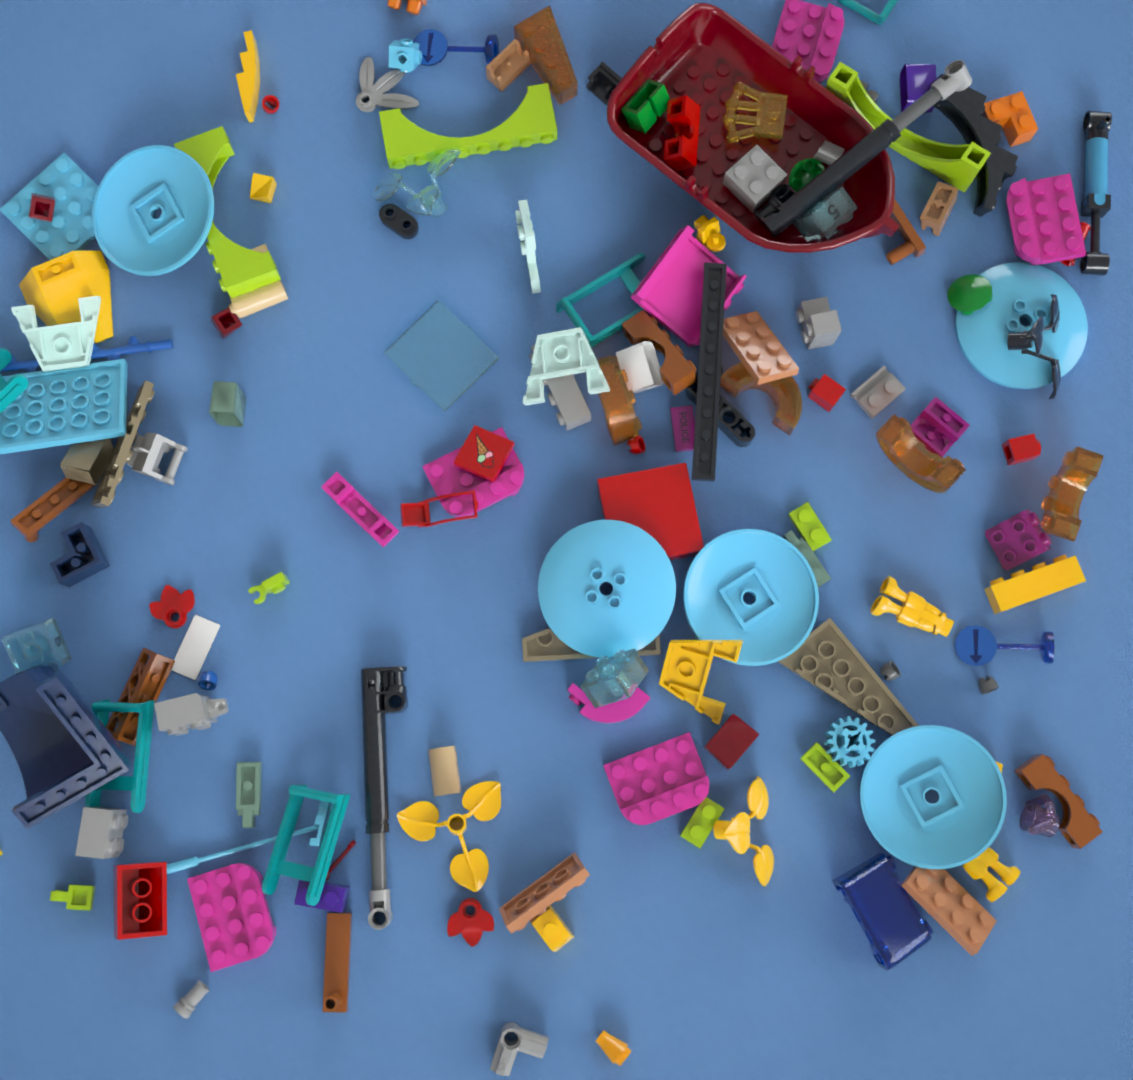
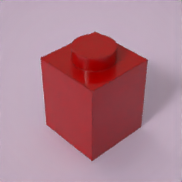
M824 374L820 380L815 378L809 386L811 392L808 398L830 412L846 389Z
M1034 433L1008 439L1002 444L1008 466L1034 460L1041 455V444L1036 439Z

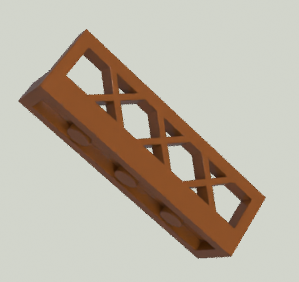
M143 647L117 703H127V701L128 703H142L148 700H155L154 703H156L175 661ZM113 712L106 728L116 740L136 746L139 713Z

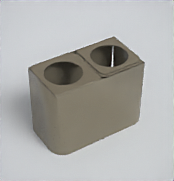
M102 439L71 444L60 464L66 478L96 485L103 475L114 450L111 440Z

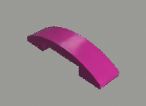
M338 472L321 486L383 548L400 532Z

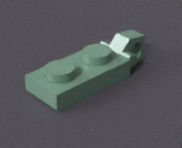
M792 530L782 536V538L795 546L808 561L818 587L831 580L825 568L802 537L798 539Z
M237 762L236 810H238V816H243L242 828H254L255 815H260L262 762Z

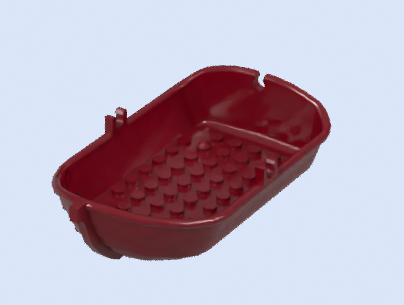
M699 2L685 9L655 39L654 47L648 46L611 92L607 103V122L615 136L745 239L765 249L788 253H811L832 250L861 238L874 237L881 233L892 237L900 226L890 218L895 198V175L886 149L822 199L814 216L805 213L776 237H773L760 224L754 214L723 184L725 172L756 145L787 174L785 184L789 185V176L792 168L797 162L805 158H813L825 140L844 148V154L874 129L857 111L813 78L816 69L814 66H810L807 70L804 69L801 65L803 59L799 55L791 62L742 23L717 6ZM647 79L663 83L670 100L687 95L700 106L696 167L677 171L663 161L665 140L676 137L672 124L667 121V109L660 117L656 116L657 121L646 133L629 127L622 108ZM821 162L825 169L829 166L828 164ZM768 200L760 208H758L757 211H759L766 204H768ZM830 205H835L834 208H830L831 212H834V210L837 208L840 213V216L836 220H834V217L837 215V212L834 215H830L828 213V207Z

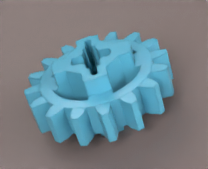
M847 716L844 720L839 718L835 721L836 724L832 723L828 726L831 731L825 732L824 735L829 740L825 741L824 745L830 747L826 753H833V762L839 759L841 767L848 763V767L853 768L856 765L861 766L864 764V761L871 759L868 753L874 752L875 749L870 745L876 741L875 739H870L869 735L873 731H866L867 723L860 725L859 718H855L852 721L851 717ZM853 737V738L851 739L850 746L847 747L848 744H849V741H850L849 738ZM847 753H850L852 756L855 755L856 757H850V756H847L846 754H847Z

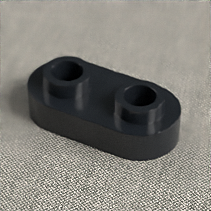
M395 204L382 206L379 211V217L383 225L403 239H412L418 234L419 227L415 218ZM390 211L394 212L391 216L386 215ZM407 223L411 225L409 228L403 227Z

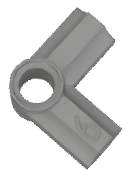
M513 1022L506 1023L501 1029L490 1070L501 1076H510L517 1051L542 1059L549 1037L521 1028ZM508 1032H515L518 1037L514 1041H508L505 1035Z

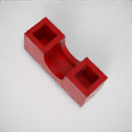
M687 95L668 100L667 121L672 124L676 137L665 140L663 161L677 171L696 167L700 106Z

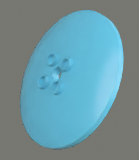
M152 145L126 154L105 174L95 195L92 223L95 237L101 250L119 268L141 276L162 275L183 266L201 248L212 225L214 195L210 180L196 160L177 148ZM161 209V216L155 219V212Z
M1005 263L981 273L980 276L986 278L992 286V300L983 308L973 311L970 315H963L958 310H956L955 314L957 341L970 365L990 381L1009 388L1034 389L1053 383L1052 365L1049 361L1029 354H1022L1021 350H1008L1007 341L1009 332L1029 331L1040 316L1044 317V327L1047 326L1051 320V294H1055L1059 302V326L1056 333H1052V329L1044 331L1041 354L1059 359L1061 377L1069 372L1082 355L1088 333L1087 316L1084 306L1072 286L1055 272L1039 265H1031V263ZM1019 318H1027L1030 325L1028 327L1022 326ZM1033 341V347L1028 348V350L1036 352L1035 344Z
M596 520L571 529L552 546L540 570L538 597L541 611L548 626L562 642L572 649L589 656L614 658L625 656L644 648L660 634L667 624L674 607L676 581L673 567L666 552L651 535L641 528L623 521ZM603 582H610L612 584L613 591L610 595L606 596L600 592V585Z
M740 529L718 536L706 544L695 556L685 577L683 603L688 623L698 640H742L743 644L737 663L729 660L726 661L743 666H762L786 658L804 643L816 621L819 593L812 568L795 546L771 532L758 529ZM745 592L751 593L754 597V602L751 605L743 601Z
M916 726L900 731L888 738L875 750L868 761L860 788V802L864 819L875 839L894 857L920 868L948 869L963 865L977 858L997 837L1006 813L1007 797L1005 783L993 757L972 737L944 726ZM933 789L938 792L939 799L936 803L926 801L925 793L928 790Z

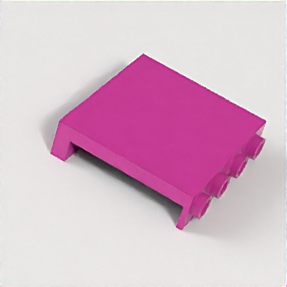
M689 225L678 231L630 298L688 347L699 346L704 263H724L692 236L694 230ZM728 266L726 268L724 311L731 305L732 301L730 299L733 295L738 294L744 287L743 281L747 277L745 274L738 276Z

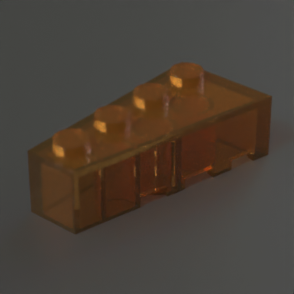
M549 5L515 25L514 36L520 42L521 50L523 52L525 50L528 51L532 66L543 82L548 83L551 94L558 104L561 105L577 95L578 82Z

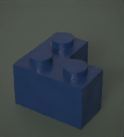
M82 522L61 532L70 553L50 563L59 584L71 587L110 566L92 528Z

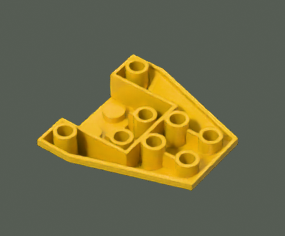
M71 251L31 268L19 284L27 305L35 306L36 315L46 326L81 322L78 298L100 296L101 304L94 343L96 344L113 337L110 270L101 251Z

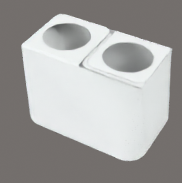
M643 341L616 352L627 393H638L664 384L661 380L660 365L652 342Z

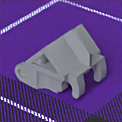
M146 433L145 437L138 435L134 446L130 448L133 450V454L127 465L132 467V471L174 486L175 481L173 479L184 452H187L188 448L157 433ZM172 448L175 451L164 477L160 475L159 463L163 453L168 454Z

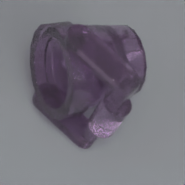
M1045 794L1027 801L1020 816V828L1032 835L1039 834L1053 837L1059 828L1060 819L1056 815L1055 805L1052 800Z

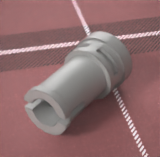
M198 980L196 985L185 997L176 1002L173 1008L183 1018L188 1019L196 1009L195 1006L210 989Z

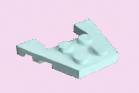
M527 200L518 201L519 210H516L515 214L517 224H521L517 225L520 241H524L520 242L521 253L526 255L532 294L541 293L535 255V234L532 220L530 219Z
M100 296L78 298L81 322L45 327L37 326L34 305L11 307L42 371L48 372L90 366L101 304Z
M581 327L537 335L531 361V373L527 379V391L523 397L524 405L545 402L544 379L586 372L588 393L590 395L610 391V387Z

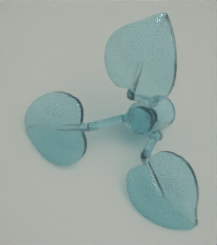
M461 150L445 151L437 155L430 162L427 171L432 174L433 185L427 186L416 194L400 182L403 178L401 174L393 173L383 178L377 184L372 198L375 201L386 200L397 191L398 187H401L412 195L406 205L410 212L428 216L432 214L434 217L442 215L446 211L447 205L440 197L442 192L439 190L436 177L437 175L445 174L452 167Z

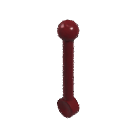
M352 840L329 867L326 880L330 878V873L357 842Z

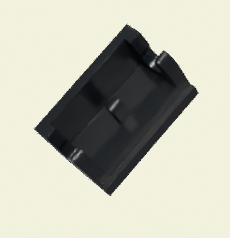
M602 61L588 77L590 81L586 84V88L607 106L611 92L622 78Z

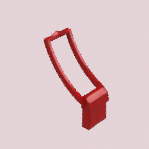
M475 491L437 496L418 503H401L402 527H431L447 522L477 518L478 502ZM472 494L474 515L431 523L429 502Z

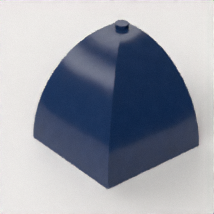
M40 664L0 682V731L8 742L19 765L27 799L14 806L12 812L26 829L129 771V758L123 748L57 664Z

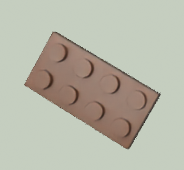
M757 311L724 319L723 336L757 385L798 374L799 367Z
M575 852L499 908L503 921L511 934L516 930H522L528 924V921L535 916L542 915L548 906L555 901L562 900L568 891L582 885L586 878L590 876Z
M914 866L901 885L971 956L978 953L997 922L945 869H926Z

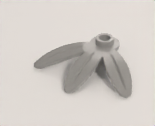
M371 57L364 59L359 72L362 92L356 97V105L361 111L372 112L376 105L392 109H409L417 107L419 102L403 94H384L402 79L405 72H401L399 69L392 70L383 75L374 84L375 71L373 60ZM370 99L367 103H363V100Z

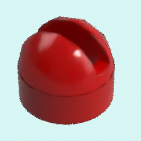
M273 95L265 96L262 100L263 110L268 114L276 113L279 109V100ZM267 102L270 106H272L275 109H271L265 103Z
M640 435L631 438L627 443V446L631 447L628 451L634 455L646 451L645 442Z

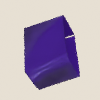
M904 64L900 72L901 112L929 90L931 82L936 79V64ZM932 106L924 113H931L934 107Z

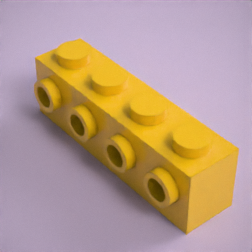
M1065 554L1052 559L1053 564L1046 566L1045 562L1032 566L1033 571L1025 573L1023 569L1010 574L1012 578L1004 581L1003 577L990 581L991 586L985 588L984 591L994 615L1085 582L1086 579L1076 556L1067 558Z

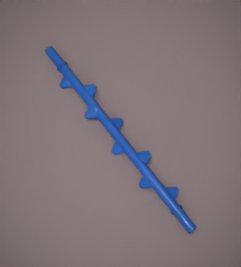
M131 336L127 346L99 349L94 343L91 359L107 357L111 361L120 359L121 355L141 352L151 353L155 350L173 348V341L169 339L140 343L135 336ZM11 354V361L0 372L25 369L27 373L36 372L40 365L36 358L17 361Z

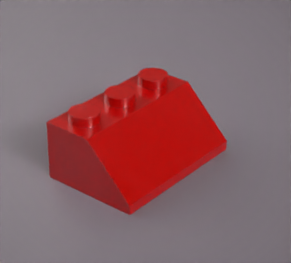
M167 862L114 865V938L122 940L167 935Z

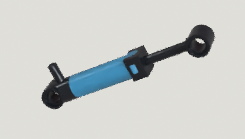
M1087 111L1083 120V132L1086 133L1084 199L1081 202V216L1091 217L1090 252H1086L1085 257H1082L1080 261L1081 274L1104 276L1107 274L1110 265L1109 254L1100 252V218H1103L1111 209V195H1108V133L1112 123L1111 112Z

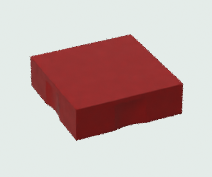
M686 462L597 479V489L605 520L623 521L641 528L661 545L669 560L696 556L704 547Z

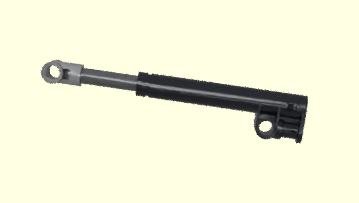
M955 60L948 64L945 68V74L931 85L929 91L893 120L886 119L880 124V127L875 128L796 192L788 184L776 187L772 192V198L768 200V204L759 211L756 209L753 211L760 224L773 237L778 236L890 146L891 142L901 137L900 132L939 100L944 101L955 91L959 92L968 88L972 83V78L964 61Z
M404 666L361 669L365 818L367 821L366 834H370L372 890H369L370 913L368 915V922L376 930L387 927L393 918L390 889H387L385 833L389 832L385 714L401 713L408 707L403 673L407 671V667ZM395 696H400L402 704L399 708L395 709L391 706V700ZM377 911L385 914L386 921L384 924L376 922L375 914Z

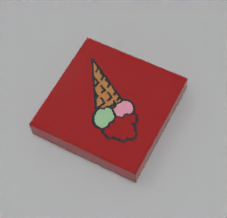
M474 425L453 463L457 467L495 482L515 444L509 439Z

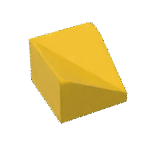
M253 173L250 199L271 203L277 185L274 177Z

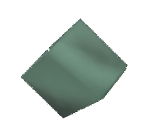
M214 381L209 414L219 425L242 427L246 405L245 394L236 382Z

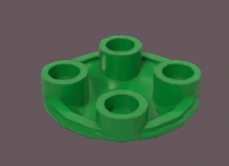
M805 158L797 162L791 170L789 186L797 192L820 174L825 167L814 158Z
M975 274L957 278L947 291V299L950 305L963 315H970L973 311L983 308L993 298L990 282L983 276Z

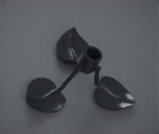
M1051 294V320L1049 324L1044 327V317L1040 316L1029 331L1009 332L1007 346L1008 350H1021L1022 354H1029L1051 363L1053 392L1049 399H1054L1061 381L1059 359L1041 354L1044 331L1052 329V333H1056L1060 321L1058 297L1055 294ZM1033 341L1035 344L1036 352L1028 350V348L1033 347Z

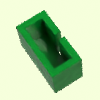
M647 79L624 105L622 112L631 129L646 133L657 121L656 116L660 117L666 111L670 97L665 85Z

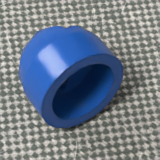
M213 671L203 672L199 677L198 686L204 690H214L218 682L216 673Z

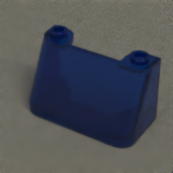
M879 853L836 877L832 882L837 891H841L845 897L843 899L849 904L871 944V949L877 952L873 956L878 965L888 971L932 939L930 934L933 931L929 923L921 919L906 890L901 886L902 883L894 871L897 867L890 856L886 857L884 854Z

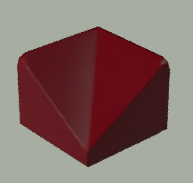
M32 193L28 216L52 222L55 198Z
M229 307L211 317V322L223 339L243 325L237 315L231 313Z

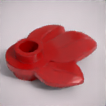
M165 585L160 602L156 601L149 604L150 612L156 619L164 620L168 627L173 629L180 628L187 621V613L194 607L195 596L191 589L180 594L174 587ZM174 614H179L177 621H173Z
M467 898L459 905L458 912L450 916L447 933L449 937L462 933L465 941L471 947H474L480 941L483 931L494 930V919L489 912L482 909L478 900ZM467 906L475 908L474 914L466 912Z

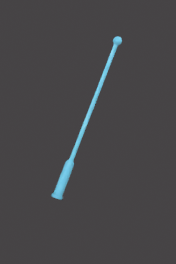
M314 825L294 831L292 837L319 830V826ZM277 836L201 858L192 857L167 864V874L198 866L200 862L275 842Z

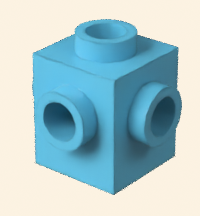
M400 39V41L394 40L389 45L390 68H398L401 72L409 73L421 64L422 51H419V43H413L411 39Z

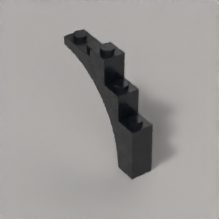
M941 74L934 81H932L931 85L944 74ZM968 87L963 91H955L944 101L939 100L933 107L941 111L962 134L966 144L974 142L991 153L976 175L977 198L973 214L981 217L995 208L997 203L996 196L1003 185V181L1008 177H1012L1017 169L1015 164L1018 156L997 146L1001 140L1000 132L1002 126L981 116L985 110L984 102L987 96Z

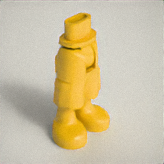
M891 576L885 578L879 591L883 595L878 596L871 606L870 613L872 615L880 616L885 612L893 613L896 620L906 626L916 627L934 635L939 633L945 637L948 636L954 621L947 618L946 613H942L938 608L913 591L908 593L902 591L898 587L895 578ZM885 596L893 597L901 601L902 606L892 602L889 598Z
M988 847L977 858L962 866L974 880L981 878L988 887L986 898L992 903L1002 896L1008 888L988 871V867H991L1007 886L1012 885L1017 880L1021 871L1016 866L1008 867L998 861L999 855Z

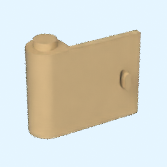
M263 244L251 250L265 253L268 251L266 244ZM281 280L237 297H230L232 303L228 305L231 313L236 314L241 319L289 298Z

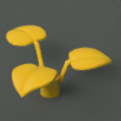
M756 776L757 778L751 783L747 793V803L751 812L748 815L745 812H740L734 818H731V821H716L713 832L716 839L728 840L738 854H744L748 848L756 851L757 854L753 859L754 871L761 885L766 887L773 873L774 855L768 845H762L760 849V847L751 844L749 834L750 819L754 816L757 819H763L769 805L767 788L763 780Z
M485 781L470 787L462 798L463 807L470 812L463 815L453 814L447 821L437 823L439 820L438 809L434 804L427 801L416 802L397 813L402 829L417 841L433 839L436 834V827L447 826L451 834L458 835L464 854H458L452 859L450 864L451 876L459 885L473 892H478L482 888L489 871L487 856L480 849H473L468 852L463 833L467 828L466 819L473 814L479 821H489L497 816L501 809V784L499 782Z

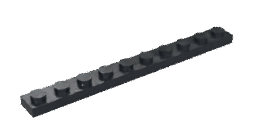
M705 262L703 270L691 480L715 481L727 264Z

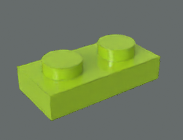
M808 502L788 514L800 536L808 543L812 551L819 549L832 540Z
M817 742L799 758L833 793L850 777L836 761H832V757Z
M706 797L697 806L680 836L700 849L713 829L715 822L718 821L724 811V808Z

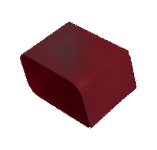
M733 714L704 746V749L729 771V768L733 767L759 736V733L737 715Z

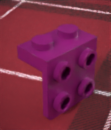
M1024 510L985 531L987 540L1005 570H1010L1051 549L1049 545L1052 543L1046 532L1042 533L1038 526L1040 520L1034 511Z

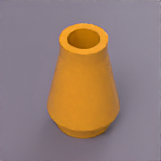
M605 1030L595 1041L613 1065L616 1063L618 1066H621L631 1053L628 1044L608 1034Z

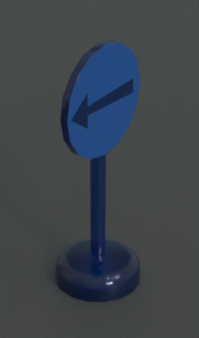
M434 29L422 31L413 40V43H419V51H422L421 65L424 66L438 64L445 58L447 51L484 52L487 64L499 54V42L496 34H490L486 37L484 47L448 46V41L444 34Z
M977 625L968 626L961 630L956 637L954 645L960 660L971 666L987 664L993 659L997 649L1040 650L1041 659L1047 664L1053 663L1055 653L1053 632H1044L1041 636L1040 644H997L996 638L991 631Z

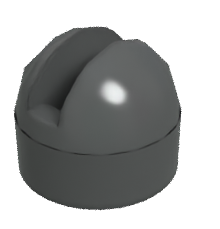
M891 660L880 669L881 675L886 674L885 680L891 681L901 676L898 667Z
M986 676L985 679L981 677L978 682L982 695L999 688L996 680L991 676Z

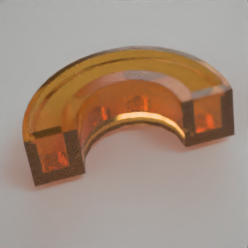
M609 355L597 359L610 387L609 392L598 393L603 407L606 425L613 445H617L639 436V430L642 429L639 417L635 415L633 403H636L634 393L632 390L628 391L626 385L628 382L626 371L624 369L620 370L617 356Z
M742 362L732 366L721 376L720 387L734 397L749 389H757L767 393L775 405V417L772 424L789 436L791 435L802 412L801 392L792 376L757 385Z
M893 414L876 432L878 444L889 460L907 477L930 491L936 493L947 492L966 471L964 465L958 459H952L949 456L946 458L940 457L938 454L928 451L925 445L916 439L912 432V427L903 417L899 418Z
M1078 446L1072 451L1065 453L1057 475H1052L1048 487L1051 488L1049 494L1045 496L1041 504V508L1044 509L1041 528H1043L1044 532L1075 542L1082 522L1079 519L1081 501L1088 486L1097 477L1104 455Z

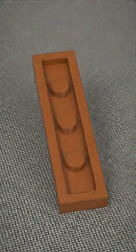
M894 198V206L890 218L900 225L898 231L905 240V243L885 254L890 265L897 263L912 253L917 258L924 254L926 249L923 241Z
M65 477L11 519V525L24 536L27 542H35L39 538L38 531L92 489L95 484Z
M327 913L322 1012L348 1011L352 913Z

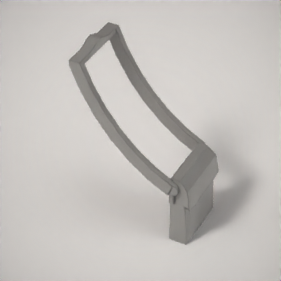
M825 140L813 158L831 165L842 156L845 149ZM820 202L817 203L814 211L809 210L806 213L814 216Z

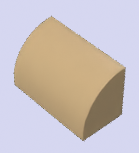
M456 746L428 750L433 795L441 796L461 793Z

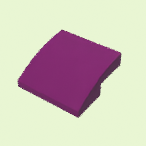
M935 397L906 429L905 433L936 459L940 460L970 425Z

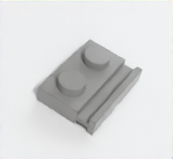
M883 366L850 396L857 401V404L872 419L903 393L906 388Z

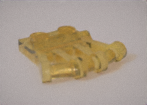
M736 82L732 95L725 102L727 111L723 122L726 123L728 142L734 143L740 139L752 136L759 139L760 137L782 139L788 95L759 92L741 82ZM745 94L758 102L742 101L739 98ZM735 110L756 111L757 114L756 116L735 114ZM735 123L755 125V127L736 131Z

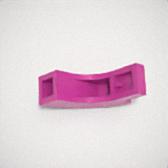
M574 683L567 690L570 694L568 698L578 706L581 703L584 705L579 712L582 716L595 722L607 724L631 718L651 698L633 683L619 699L608 703L594 700Z

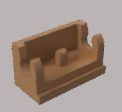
M514 39L486 66L487 79L503 92L531 65L528 51L525 50L523 52L520 48V42Z
M937 182L920 216V220H922L921 228L923 230L929 226L933 228V235H940L957 201L959 188Z

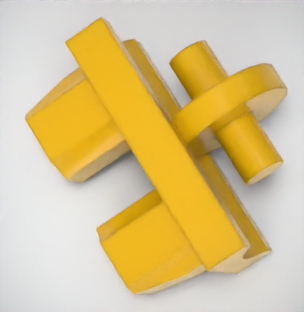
M702 215L694 221V227L698 230L696 239L709 251L718 252L725 247V237L720 233L719 220L715 216L709 220L706 216Z

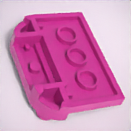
M785 0L772 47L791 62L798 55L801 56L803 59L801 65L804 69L807 70L810 66L816 68L813 78L820 83L827 80L844 28L843 10L830 3L826 8L800 0Z
M1070 173L1027 182L1026 178L1011 184L1006 199V210L1014 243L1013 250L1016 256L1030 262L1031 265L1085 257L1086 250Z
M502 427L492 432L508 439ZM462 447L422 466L437 496L475 491L478 502L477 512L511 495L512 497L515 496L522 487L525 476L523 465L520 463L514 449H512L495 482H491L454 465L453 462ZM472 494L439 499L443 509L454 517L471 516L474 514Z
M690 732L603 765L622 815L628 821L637 825H648L695 807L709 793V778L705 773Z
M236 863L187 879L211 972L258 958L265 954L274 942L276 926H273L266 896L262 891L261 880H263V877L251 865Z

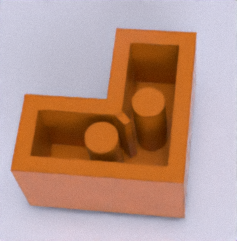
M1023 91L984 103L985 110L981 116L1002 126L1010 147L1030 141L1037 132V124Z

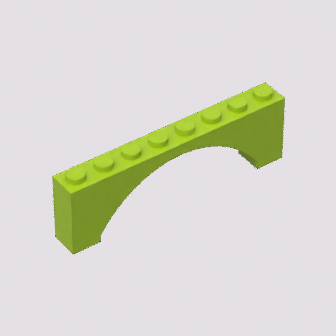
M839 62L828 78L825 88L857 111L873 129L878 126L880 127V124L886 119L893 120L868 95L859 80V73ZM906 128L900 132L901 137L891 142V145L888 146L952 186L959 188L964 193L991 154L974 142L965 145L941 143L924 138Z
M548 83L527 86V94L524 100L506 121L490 131L471 137H446L428 132L409 121L401 113L400 108L379 112L390 169H402L414 164L420 166L432 161L444 162L449 158H466L473 154L485 155L490 153V151H507L513 147H530L532 144L537 143L549 144L557 140V126Z
M223 126L174 144L175 148L185 152L200 164L210 180L212 190L223 165L231 156L235 155ZM212 221L207 236L209 242H206L205 245L209 254L214 255L215 260L212 261L216 273L221 275V279H218L223 292L227 291L230 297L234 298L281 280L275 261L269 251L265 253L253 251L232 242L216 228L214 221Z

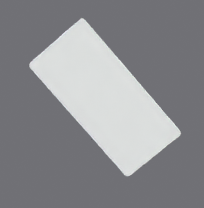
M195 615L174 659L175 663L171 670L196 680L220 625Z

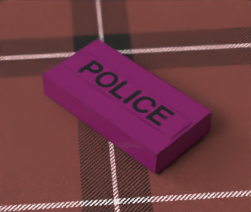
M692 405L670 408L675 452L693 451L695 421Z

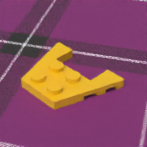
M671 640L659 685L682 701L686 700L695 707V710L701 714H706L712 719V722L719 725L726 703L703 696L714 656L737 663L743 641Z

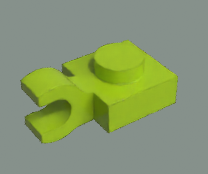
M280 572L261 582V585L251 587L248 592L250 594L260 593L259 598L253 601L258 605L265 601L267 593L273 592V594H277L286 589L285 585L290 582L287 576Z
M70 884L68 891H51L50 901L67 902L66 909L90 911L93 909L95 886Z

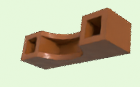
M642 310L622 323L624 336L632 345L643 341H650L653 343L655 350L665 357V361L660 368L661 380L674 396L696 382L695 372L697 370L691 360L687 361L683 357L684 354L681 348L671 343L668 333L665 330H660L656 319L652 315L649 316Z
M1036 754L1014 771L1028 790L1045 789L1058 798L1063 811L1062 821L1058 830L1072 848L1081 849L1103 832L1099 827L1100 823L1093 814H1089L1084 808L1085 803L1081 797L1071 791L1068 780L1063 775L1058 774L1052 759L1044 754Z

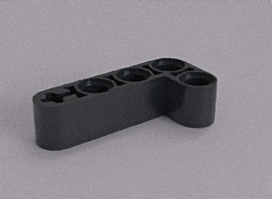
M721 366V377H722L723 368H722V366ZM698 372L695 374L696 382L686 388V396L695 405L696 392L692 391L691 386L697 385ZM720 394L718 428L737 446L747 447L755 436V428ZM728 415L733 418L734 422L726 423L722 417ZM746 432L748 436L742 438L740 434Z

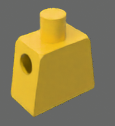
M551 905L548 906L542 915L535 916L530 920L533 927L554 952L574 938V935Z

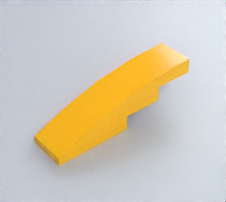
M252 30L243 32L248 51L239 53L244 72L236 74L244 113L249 123L254 122L260 89V61L257 43Z

